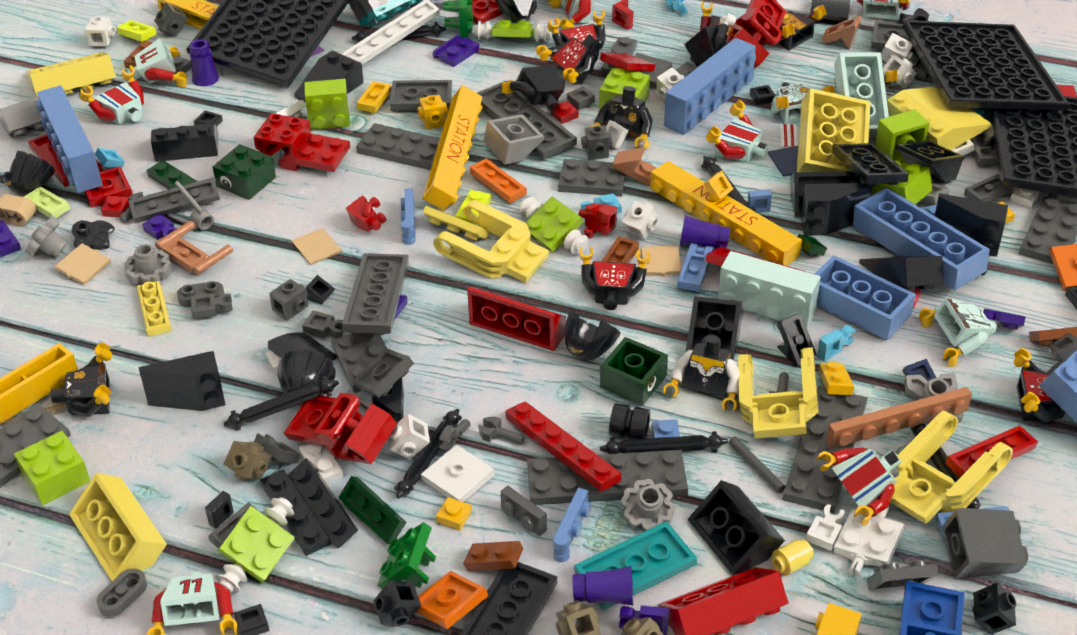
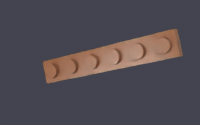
M968 387L831 423L829 424L826 442L830 449L930 422L942 411H947L952 415L962 414L968 411L972 393Z

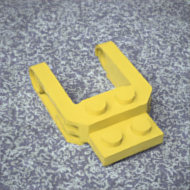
M478 200L470 201L464 207L463 214L483 229L501 237L494 244L491 251L482 249L447 231L441 232L433 241L434 248L438 253L490 279L501 278L502 274H508L527 283L549 256V250L530 242L531 234L526 223ZM472 209L476 210L479 216L474 214ZM442 240L445 241L449 245V247L445 246Z
M813 347L801 350L802 392L790 391L754 396L752 356L749 354L738 355V369L740 371L739 403L741 405L742 419L753 425L755 438L807 434L806 422L818 413Z
M942 411L898 454L902 463L898 465L899 475L895 478L897 483L894 485L895 492L890 503L924 524H927L939 510L945 513L954 512L957 508H966L1008 464L1012 456V448L1002 442L997 443L988 453L985 452L955 483L952 478L925 463L951 437L958 425L957 417L947 411Z

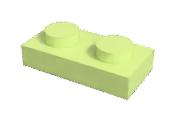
M42 187L24 196L36 204L38 212L49 218L52 216L55 218L60 217L70 210L69 202Z

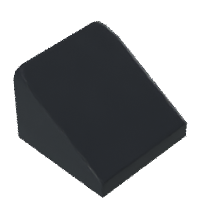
M316 275L306 287L308 292L307 299L323 304L335 288L319 275Z

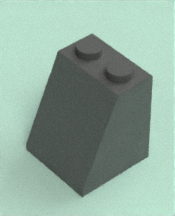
M957 508L942 526L954 579L1015 573L1021 571L1027 565L1028 552L1026 547L1022 546L1020 538L1021 526L1019 521L1015 519L1013 511Z

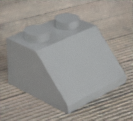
M38 97L0 109V122L9 136L15 135V137L26 134V130L32 128L39 130L43 128L40 119L42 116L35 102L39 100Z
M523 114L487 121L483 142L504 164H512L523 161L544 140V136Z

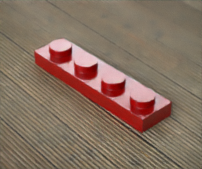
M1019 425L948 456L945 464L961 478L985 452L988 453L999 442L1012 448L1011 459H1014L1034 450L1038 441Z

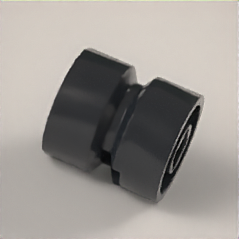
M615 403L610 417L609 435L622 438L629 435L630 439L646 438L650 423V409L635 407L631 410L629 405Z

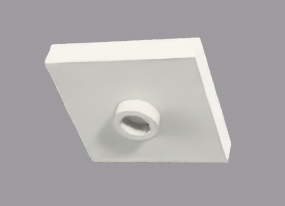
M456 444L421 474V480L447 498L450 497L464 502L495 476V470Z

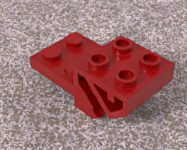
M750 0L746 13L737 18L731 27L726 39V45L735 38L755 45V69L770 54L763 46L766 44L773 46L780 41L783 33L780 27L786 10L776 0Z
M273 113L269 115L253 137L255 148L261 153L272 156L282 149L284 153L278 160V165L282 169L297 171L300 166L334 172L350 149V141L311 134L309 120Z
M340 393L337 398L319 396L316 399L303 403L283 434L288 440L324 445L336 459L372 464L397 423L389 413L372 403L364 416H362L358 412L361 403L358 401L359 398L354 394Z

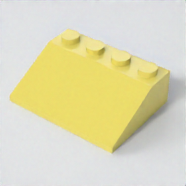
M104 52L26 71L36 97H38V91L60 85L65 94L73 92V88L80 87L81 90H84L86 86L93 87V83L100 82V85L111 83L112 78H116L110 55Z
M936 86L902 90L887 99L889 117L916 109L930 123L927 140L949 150H953L991 127L990 122L970 108L948 107Z
M810 88L801 103L797 172H852L832 153V145L868 143L871 101Z

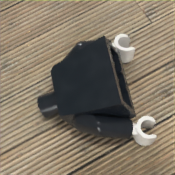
M729 13L726 16H722L720 18V23L722 24L704 27L684 44L690 54V60L699 67L726 46L728 29L734 25L736 17Z

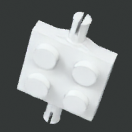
M889 507L875 517H871L866 526L861 525L862 520L866 517L860 514L854 518L856 510L851 509L834 545V554L847 557L853 561L848 570L851 576L855 572V577H858L863 565L881 568L882 565L890 563L903 534L904 523L885 518Z

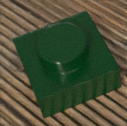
M802 234L797 236L802 239L801 251L807 255L813 256L817 254L824 256L828 249L814 237Z

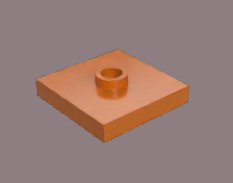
M1077 244L1051 247L1049 253L1063 291L1077 287Z
M449 571L418 596L421 606L416 613L448 629L486 599L488 593L486 588L453 571Z

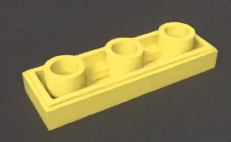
M425 205L423 213L429 217L428 222L437 226L443 223L447 225L446 229L457 234L459 230L466 232L464 236L475 241L478 238L487 239L489 232L482 227Z
M160 281L146 282L138 285L137 290L148 337L171 332Z

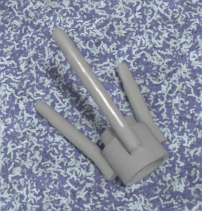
M176 181L175 185L195 208L191 213L192 222L195 225L193 230L198 228L206 230L210 228L214 222L213 216L208 213L203 205H198L187 190ZM168 214V217L183 224L189 221L177 215Z

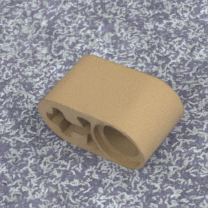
M2 194L0 197V221L3 220L7 224L24 226L37 211L36 204L29 198L10 194Z

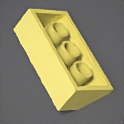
M95 473L69 513L111 581L116 579L125 570L135 568L143 571L153 566L167 545L121 477Z

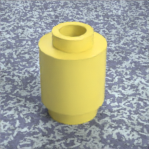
M794 540L773 551L772 565L776 571H779L784 576H788L810 563V560L814 557L813 549L805 540Z

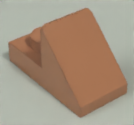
M859 15L827 28L822 36V40L827 44L829 42L835 43L842 39L847 48L850 49L862 18Z
M645 147L619 151L612 164V168L647 186H650L651 171L656 169L650 163L641 160Z

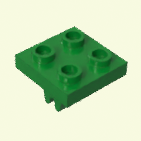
M472 0L443 2V11L459 12V16L444 18V27L459 28L461 38H469V33H472Z
M422 522L414 529H408L405 535L399 539L395 538L390 543L387 549L389 553L387 560L379 571L381 576L378 587L383 589L389 581L404 580L406 582H413L414 586L421 588L423 583H428L429 577L418 567L420 563L429 566L430 561L435 562L436 555L426 547L432 527Z

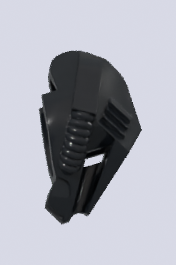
M536 0L495 1L498 4L499 11L511 17L512 23H518L521 20L529 21L537 8Z

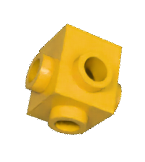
M430 95L420 98V107H417L419 119H422L427 130L443 127L448 109L446 102H442L440 95Z

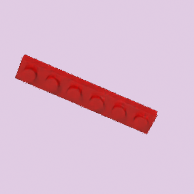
M526 401L505 410V416L509 422L600 492L621 482L620 471Z

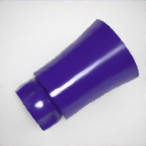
M204 39L192 41L189 53L192 67V83L197 86L215 84L219 80V75L215 68L209 43Z
M685 215L679 246H690L693 243L698 244L699 247L727 248L730 228Z
M632 566L604 571H589L586 574H573L574 601L616 603L633 606Z

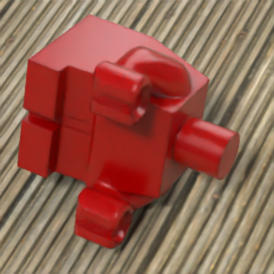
M362 195L346 207L351 222L364 231L369 232L373 229L377 231L380 229L381 224L387 221L384 214L379 212L376 215L372 208H378L381 205L376 197H372L367 202V199Z
M592 203L586 205L585 210L580 209L578 215L585 219V226L588 227L584 229L585 234L583 235H586L587 238H593L597 231L608 235L616 228L618 207Z

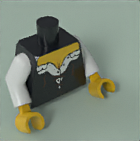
M707 336L705 345L697 344L694 350H688L677 360L670 376L672 380L664 386L663 393L666 394L667 388L673 386L675 388L673 397H676L679 393L677 385L681 382V387L725 397L722 402V408L725 411L727 410L728 402L733 401V411H737L739 409V402L736 399V395H739L740 371L735 361L731 359V352L719 348L720 338Z

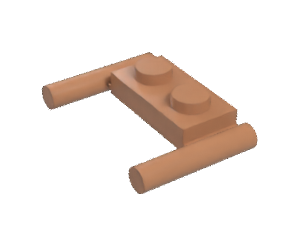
M188 221L155 242V246L158 250H163L164 253H167L171 260L186 270L199 275L232 253L233 248L227 244L211 256H208L181 238V236L195 228L194 223Z

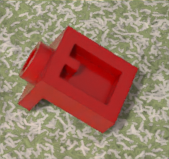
M621 0L612 5V22L629 30L633 28L634 11L628 8V0Z

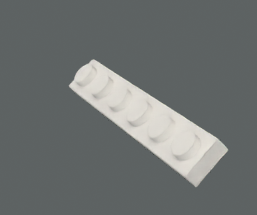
M424 0L343 52L342 55L361 62L363 65L440 14L439 8L429 0Z

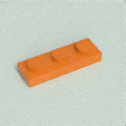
M487 158L470 166L471 175L510 204L527 195V188Z

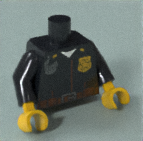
M625 86L623 88V95L617 94L613 99H609L600 109L594 121L595 125L589 127L603 125L606 127L609 120L614 121L628 130L626 136L636 138L634 143L637 148H640V143L644 141L643 147L647 149L650 146L647 137L650 136L653 123L648 108L645 107V101L635 98L636 89L631 86Z
M104 342L99 343L94 350L97 356H94L83 368L65 374L64 387L50 390L52 403L66 402L68 412L71 415L90 417L93 414H109L112 391L110 390V379L103 360H111L110 346Z

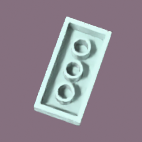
M881 52L840 53L834 63L837 94L871 101L869 139H876L879 119L889 117Z
M730 251L721 266L718 299L742 301L743 310L778 321L801 313L808 328L816 312L821 276Z

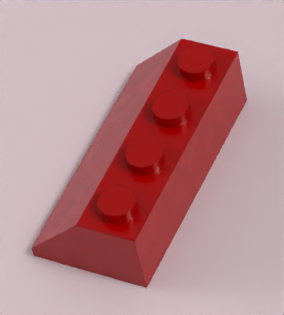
M473 287L467 289L470 325L551 351L556 350L565 336L566 316L481 289Z
M754 567L658 604V607L669 608L668 624L675 635H710L713 633L721 635L731 631L730 627L738 623L740 625H747L755 622V617L761 614H776L781 611L780 607L789 604L779 571Z

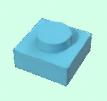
M97 148L95 156L100 160L101 165L111 169L119 166L122 168L125 163L116 150Z

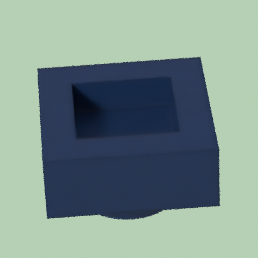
M927 359L905 366L902 370L905 377L907 375H921L927 381L937 378Z

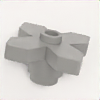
M953 373L940 374L938 378L927 381L921 375H907L904 380L906 393L917 400L953 391L958 387L956 375ZM963 413L959 415H954L958 418V423H960L964 417Z

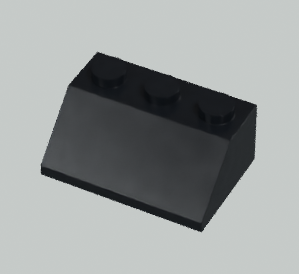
M200 124L152 129L151 146L155 162L218 156L217 126L215 124Z
M853 171L793 173L790 175V197L794 217H801L805 184L860 183V178Z
M723 480L716 485L687 519L732 575L744 572L768 561L773 551L777 550L785 542L783 537L740 487Z

